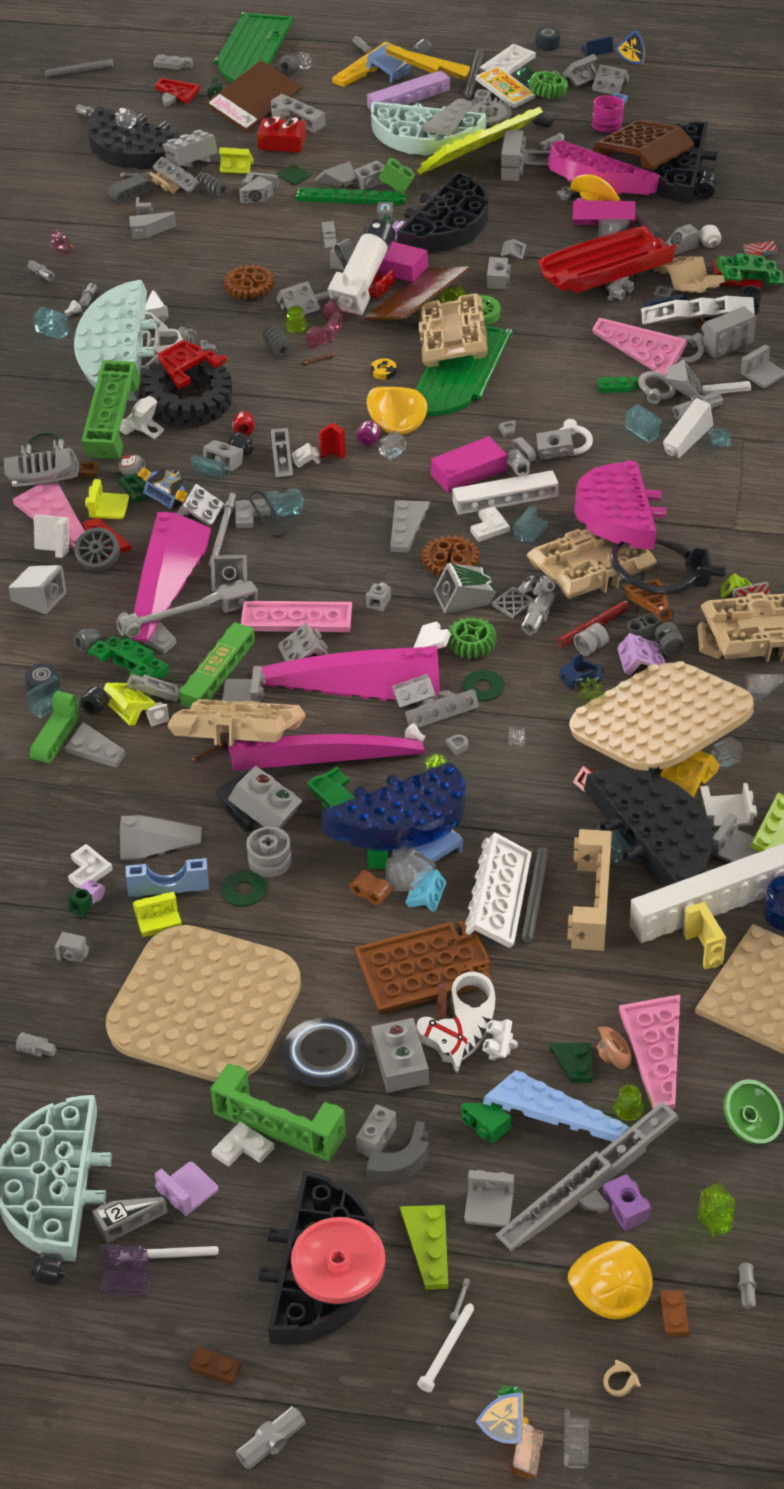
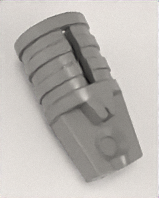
M24 1032L20 1033L16 1042L17 1051H23L39 1057L42 1054L54 1057L57 1050L55 1045L48 1043L46 1038L32 1036Z

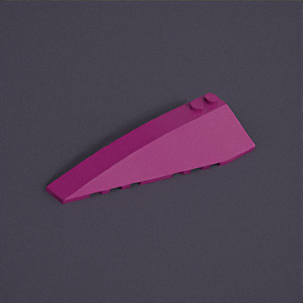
M157 513L134 613L139 618L168 610L171 607L172 600L177 598L186 584L187 577L192 575L193 568L199 564L201 556H204L211 533L210 527L177 513ZM162 619L142 624L139 635L129 639L136 642H148L156 630L158 622L162 621Z
M437 646L335 653L261 667L262 674H265V685L262 686L276 688L280 685L294 690V687L304 688V691L307 692L320 690L323 694L347 697L359 695L363 699L376 697L380 701H388V699L396 700L391 686L427 674L430 677L435 692L434 696L439 695L438 693L440 692Z
M316 734L281 736V739L277 742L235 740V744L229 746V739H227L234 771L253 769L255 766L270 768L425 753L422 741L373 735Z

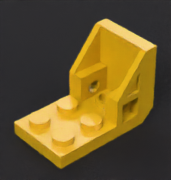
M698 751L684 761L664 768L660 776L677 784L694 798L700 783L706 784L717 773L720 764L714 756Z

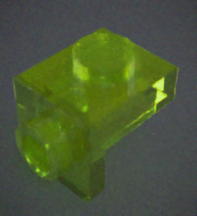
M460 284L453 287L448 286L442 291L443 293L439 299L442 303L454 299L458 300L460 296H464L466 293Z

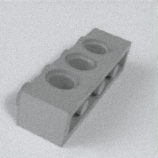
M284 94L271 100V114L272 109L283 104L290 108L291 119L298 118V121H306L307 130L315 133L326 126L325 113Z

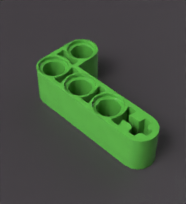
M61 691L55 692L52 699L53 714L31 746L30 759L48 764L52 762L78 720L79 708L76 695Z

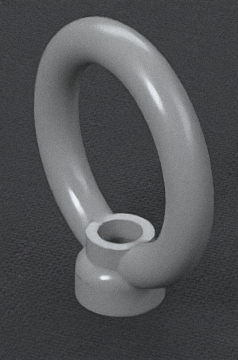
M698 332L693 336H676L687 339V342H690L693 347L698 348L696 354L690 357H679L677 363L685 360L687 364L693 363L702 357L704 353V336Z
M647 371L639 377V386L648 395L647 400L651 404L659 403L660 399H670L676 393V389L672 384L668 383L665 374ZM647 378L660 379L669 386L670 391L660 393L656 388L650 389L646 385L645 380Z

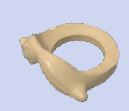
M615 1360V1365L604 1375V1387L612 1396L623 1397L635 1386H641L637 1374L632 1372L627 1364ZM621 1371L629 1372L631 1375L622 1390L616 1391L609 1387L608 1381L612 1374Z

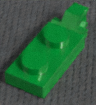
M639 377L598 378V393H632V390L641 389L638 383Z

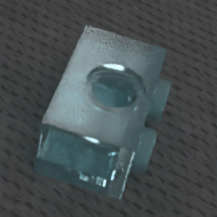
M40 307L32 315L34 329L37 332L62 339L70 331L68 315Z
M639 404L626 411L625 427L647 442H651L661 435L662 419Z

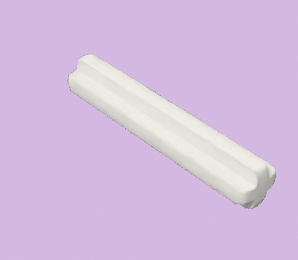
M749 381L702 386L703 395L717 391L724 394L751 390Z

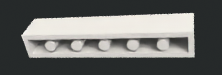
M552 470L453 488V504L457 514L460 515L477 512L492 506L498 508L558 497L559 483Z

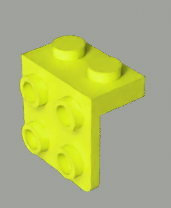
M94 479L92 486L89 487V497H86L85 500L89 517L123 519L128 506L129 495L103 493L101 480Z

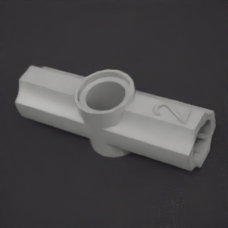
M717 391L705 396L698 394L692 396L691 401L673 407L674 417L677 421L680 420L696 398L711 404V409L722 405L723 398L721 393Z
M510 450L508 452L507 464L513 468L518 476H527L530 472V462L523 456L520 450Z
M551 591L540 592L535 601L529 604L527 616L522 623V630L527 635L532 636L537 633L541 623L546 622L550 606L555 599V594Z
M289 1408L273 1422L267 1421L262 1424L256 1431L255 1436L236 1451V1456L241 1464L250 1470L268 1454L274 1455L285 1446L287 1439L306 1424L305 1419L297 1408Z

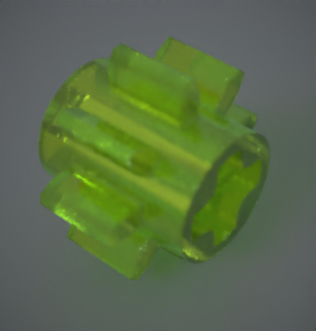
M587 677L586 684L580 683V686L584 688L579 693L586 695L585 700L588 697L595 699L596 694H602L598 689L603 685L596 683L597 678L594 681H590L589 677ZM593 685L595 691L589 693L587 687Z
M433 754L432 758L427 757L425 770L432 777H441L442 773L447 774L449 761L442 754Z

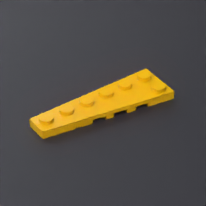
M384 42L332 77V83L344 87L366 76L367 72L377 71V66L371 69L366 66L367 58L370 53L383 45L388 44L391 47L402 48Z

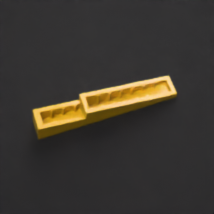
M387 45L385 47V54L429 73L442 70L450 76L465 81L470 71V66Z

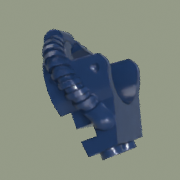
M577 654L571 662L564 664L560 668L559 678L564 681L566 687L568 686L570 690L575 688V684L578 687L583 685V688H587L602 680L604 669L599 664L583 660L582 654ZM580 669H591L584 673L577 672Z

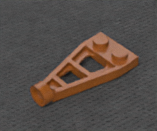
M658 579L645 582L651 585L664 586ZM633 585L624 586V593L630 600L654 613L662 622H667L671 619L672 611L669 609L666 594L648 592ZM665 610L666 614L661 616V612Z

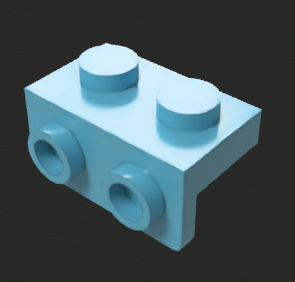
M437 869L422 871L416 874L405 901L409 908L426 905L431 912L436 911L446 886L445 879Z

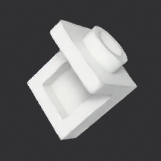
M309 443L292 453L294 463L298 468L312 459L317 464L320 463L318 449L312 447Z

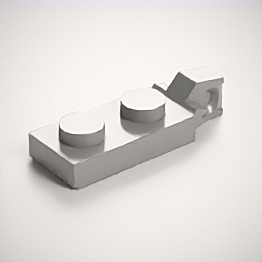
M161 54L156 56L153 66L177 70L181 68L192 69L193 59Z
M131 674L127 681V687L133 690H140L148 695H155L167 701L177 702L179 699L177 685L147 675L140 677Z

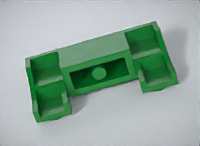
M736 253L734 257L719 256L715 261L717 269L724 275L725 282L737 280V283H740L742 279L762 280L765 277L768 286L779 284L782 287L784 285L782 270L777 269L776 261L765 260V256Z
M112 635L105 642L99 640L88 650L90 657L94 655L102 663L112 657L113 663L130 671V676L131 674L140 677L147 675L163 679L169 673V665L155 658L154 652L150 648H146L127 637L122 640Z
M338 766L326 774L315 776L307 782L308 790L321 801L320 807L327 814L330 813L339 826L342 825L346 830L350 829L359 839L371 829L375 831L389 820V815L385 814L378 807L377 803L364 811V806L344 788L350 783V778L346 777L339 770Z

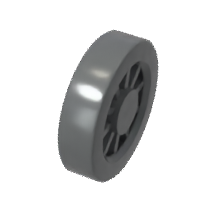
M92 528L79 536L75 543L74 551L78 562L83 568L93 572H100L109 569L115 564L120 554V546L111 531L104 528Z

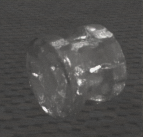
M300 52L296 57L300 68L303 70L309 69L313 64L307 52Z
M510 727L508 746L518 744L520 747H524L526 729Z

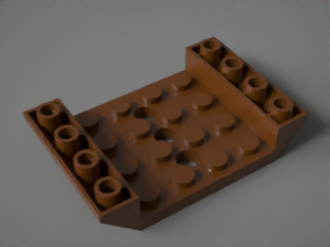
M638 119L599 140L592 151L605 156L614 152L634 154L640 156L642 167L654 170L657 166L667 163L668 160L678 157L683 152H687L694 146V142L682 127Z

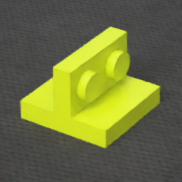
M219 148L221 156L220 173L247 175L250 172L254 159L249 149Z
M106 683L104 690L111 696L108 706L128 725H135L141 711L148 710L156 704L143 691L127 687V683Z
M174 892L133 902L142 937L158 934L168 928L182 926Z

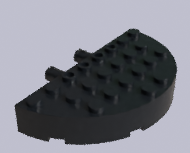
M101 106L94 110L87 123L89 145L92 152L97 154L102 161L129 169V166L137 167V170L154 169L153 165L161 157L166 159L163 144L167 143L170 139H179L182 135L169 131L170 125L168 122L165 123L164 121L159 126L146 123L147 117L142 113L136 118H132Z
M702 121L689 122L688 125L673 124L674 126L682 127L694 142V146L687 152L679 154L678 157L668 160L667 163L657 166L654 170L642 167L640 158V168L660 175L657 193L683 203H692L699 175L704 171L714 173V168L701 167L703 160L716 161L718 153L717 151L704 150L708 122Z
M457 170L432 196L425 193L421 194L420 202L424 204L417 211L410 208L406 209L405 218L409 219L397 231V243L427 251H444L472 240L482 232L488 221L489 199L486 189L479 181H474L473 177L469 174Z
M614 768L587 774L584 791L608 819L599 824L600 830H617L631 847L622 852L626 862L640 858L663 887L705 872L712 850V830L705 812L688 792L666 778L636 769Z
M303 1171L290 1230L269 1227L268 1242L287 1244L281 1269L261 1266L258 1276L259 1281L278 1283L268 1327L270 1344L288 1345L305 1343L333 1333L351 1321L360 1312L373 1292L372 1290L364 1297L348 1303H326L314 1299L305 1293L294 1278L291 1264L294 1244L301 1233L314 1223L335 1217L351 1218L368 1225L377 1234L369 1210L355 1193L344 1185L340 1186L332 1182L331 1178L317 1173Z

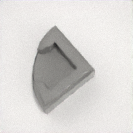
M166 92L162 96L163 105L168 107L177 102V98Z
M200 340L202 350H211L215 354L217 353L214 344L212 345L206 340Z
M515 420L499 424V430L504 438L510 437L515 432Z
M597 1189L578 1199V1205L584 1210L589 1209L602 1213L608 1211L610 1207Z

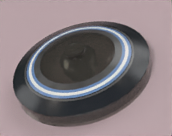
M335 1018L308 1020L296 1026L285 1038L281 1048L282 1066L289 1079L304 1089L316 1092L335 1091L354 1082L364 1070L367 1061L366 1043L361 1033L345 1021Z

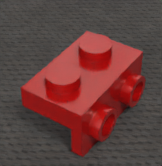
M390 270L386 275L381 273L375 275L368 289L370 297L379 299L394 285V270Z

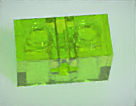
M721 1182L702 1190L700 1195L698 1217L713 1237L718 1234L727 1233L733 1225L736 1202Z

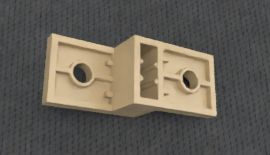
M679 256L673 258L670 263L653 268L654 272L670 274L674 290L681 291V293L687 291L689 293H702L708 287L716 288L720 286V283L725 282L724 275H707L703 257Z

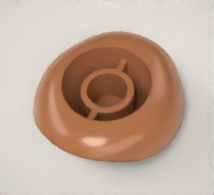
M606 1026L597 1027L602 1037L596 1046L599 1050V1056L606 1063L612 1062L617 1068L626 1069L632 1062V1052L627 1042L612 1028Z

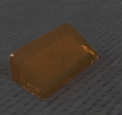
M523 1423V1443H518L515 1447L512 1474L536 1479L544 1432Z

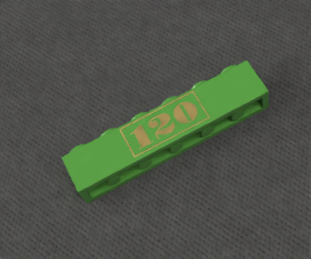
M234 622L226 630L224 636L217 641L213 650L209 651L206 659L199 664L194 674L190 675L187 683L180 688L181 706L191 708L192 704L199 699L210 700L255 642L254 628Z

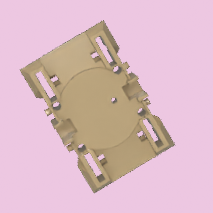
M477 293L460 296L458 300L440 303L439 300L427 302L419 308V332L424 365L427 367L439 366L438 361L468 355H473L474 359L486 356L488 349L482 297Z
M576 529L565 533V537L535 547L527 553L531 564L537 570H542L553 580L568 599L597 588L606 593L609 577H612L611 585L616 589L618 588L619 580L623 579L616 573L610 562L611 550L617 543L601 538L588 529L583 531ZM630 543L623 544L617 552L620 565L631 576L649 570L657 563L653 554L648 549L630 547Z
M764 592L749 593L746 597L708 600L701 604V609L725 660L764 656L766 662H769L772 648L779 647L778 657L783 661L784 594L765 595Z
M199 699L192 704L190 709H182L173 714L168 723V728L174 736L214 738V745L220 743V734L222 732L229 733V746L234 745L235 740L277 742L281 739L284 730H295L300 727L305 718V713L299 705Z

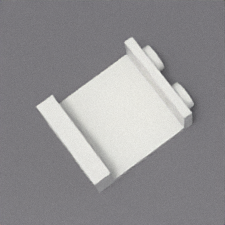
M743 783L742 794L710 796L709 787L700 786V806L705 812L711 828H720L730 813L737 815V824L739 826L753 825V818L757 816L756 805H752L753 792L749 791L747 783Z

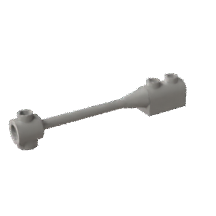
M238 580L230 587L221 585L216 592L200 601L140 618L135 613L128 615L124 612L116 619L117 629L121 636L127 635L129 638H134L139 635L142 624L198 608L221 607L224 613L243 608L244 601H258V589L252 581L243 582Z

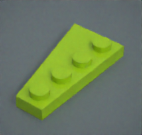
M779 792L749 846L758 852L784 843V795Z
M445 1205L401 1206L400 1214L411 1242V1248L415 1255L425 1290L448 1289Z

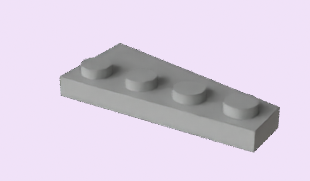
M465 99L455 100L424 124L423 131L451 136L471 108V101Z
M395 501L390 545L391 552H409L415 539V534L420 529V524L425 518L426 511L429 510L430 501Z

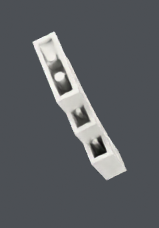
M724 296L715 299L698 298L690 301L673 300L641 308L642 324L648 325L656 322L718 317L744 306L754 314V301L752 297Z

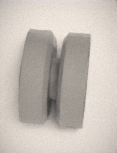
M262 827L253 831L247 838L248 864L253 872L261 877L272 878L282 875L289 869L292 861L289 836L284 830L277 827Z

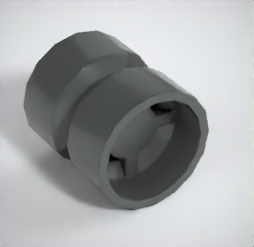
M665 622L656 628L654 635L664 655L673 657L684 651L686 644L676 624Z

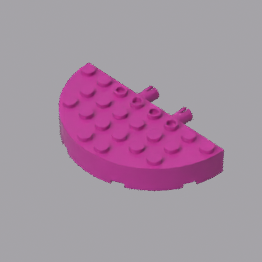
M562 140L556 141L551 145L548 166L551 171L567 178L569 182H572L577 176L589 174L604 179L613 187L617 194L623 192L649 196L650 193H656L659 174Z
M629 460L623 463L593 468V470L583 475L577 484L574 512L580 523H585L587 525L586 528L592 533L617 544H620L622 541L630 543V547L654 550L656 527L653 518H666L667 509L666 507H650L648 500L661 501L662 492L661 490H645L638 463Z

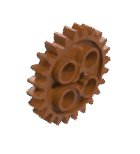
M246 264L245 267L239 265V268L234 267V271L229 270V273H226V277H224L225 291L229 295L233 294V297L238 296V299L244 297V300L248 297L253 300V297L259 299V295L264 297L265 293L269 294V290H273L275 283L273 272H270V269H266L265 266L260 268V265L254 267V264L251 266Z
M450 535L447 538L441 536L440 540L434 538V542L429 541V545H425V550H422L423 566L427 567V571H432V575L438 573L439 578L446 564L449 563L450 557L452 564L477 567L480 551H478V547H475L474 542L470 543V539L464 540V536L457 538V535L453 538Z

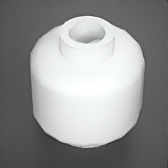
M706 225L699 232V238L706 248L716 247L721 242V234L714 225Z

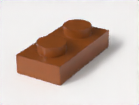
M660 1291L665 1337L689 1336L684 1291Z

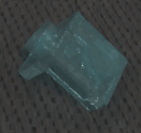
M726 428L709 429V437L713 448L730 446V430H726Z

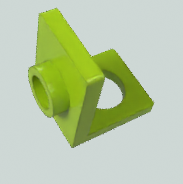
M734 573L720 585L721 597L725 599L733 592L732 589L752 584L746 578H742ZM731 583L730 588L725 591L726 586Z

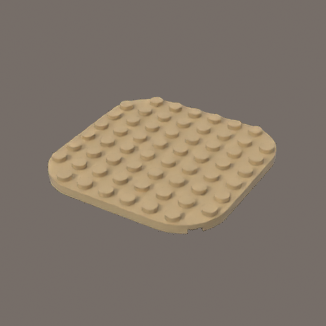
M683 661L660 665L652 664L647 669L621 682L613 689L606 691L603 695L592 699L586 705L577 708L570 719L569 725L572 736L579 742L630 768L649 771V767L664 769L674 766L739 727L752 716L754 701L752 695L747 690L692 665L685 664Z
M183 925L168 928L155 935L147 943L111 1005L106 1017L107 1035L112 1045L127 1056L215 1082L227 1063L243 1067L247 1070L248 1076H250L264 1063L300 992L301 977L299 968L289 955L271 947L196 926Z

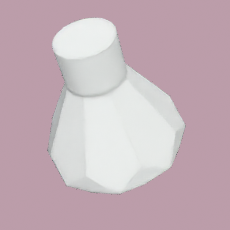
M73 300L64 313L69 317L72 314L82 313L80 304Z
M412 723L406 729L404 739L423 742L426 736L421 734L417 726Z

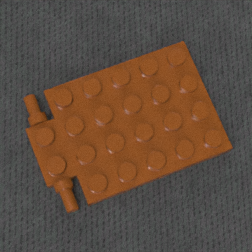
M461 920L458 922L462 932L461 936H458L453 922H448L354 947V953L379 1015L438 999V984L446 982V997L451 996L454 981L457 977L467 972L477 971L488 977L493 984L489 975V968L492 967V964L478 933L466 934V921ZM472 985L464 986L458 990L457 994L479 987Z

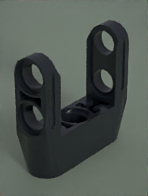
M260 768L266 774L271 775L274 778V780H276L278 783L284 786L274 774H272L264 768ZM250 771L221 785L216 791V795L225 811L244 832L253 828L252 821L248 814L235 806L228 798L237 783Z

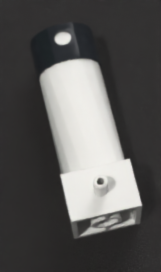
M370 219L343 273H335L328 287L333 309L358 315L363 314L370 300L368 289L396 236L394 228L387 222L380 219Z

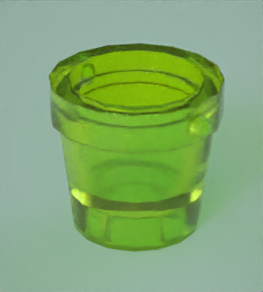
M292 306L287 310V320L284 325L288 331L301 332L308 325L303 309L299 306Z
M630 1084L620 1088L615 1105L613 1106V1109L620 1118L635 1120L640 1117L645 1107L642 1103L640 1089Z

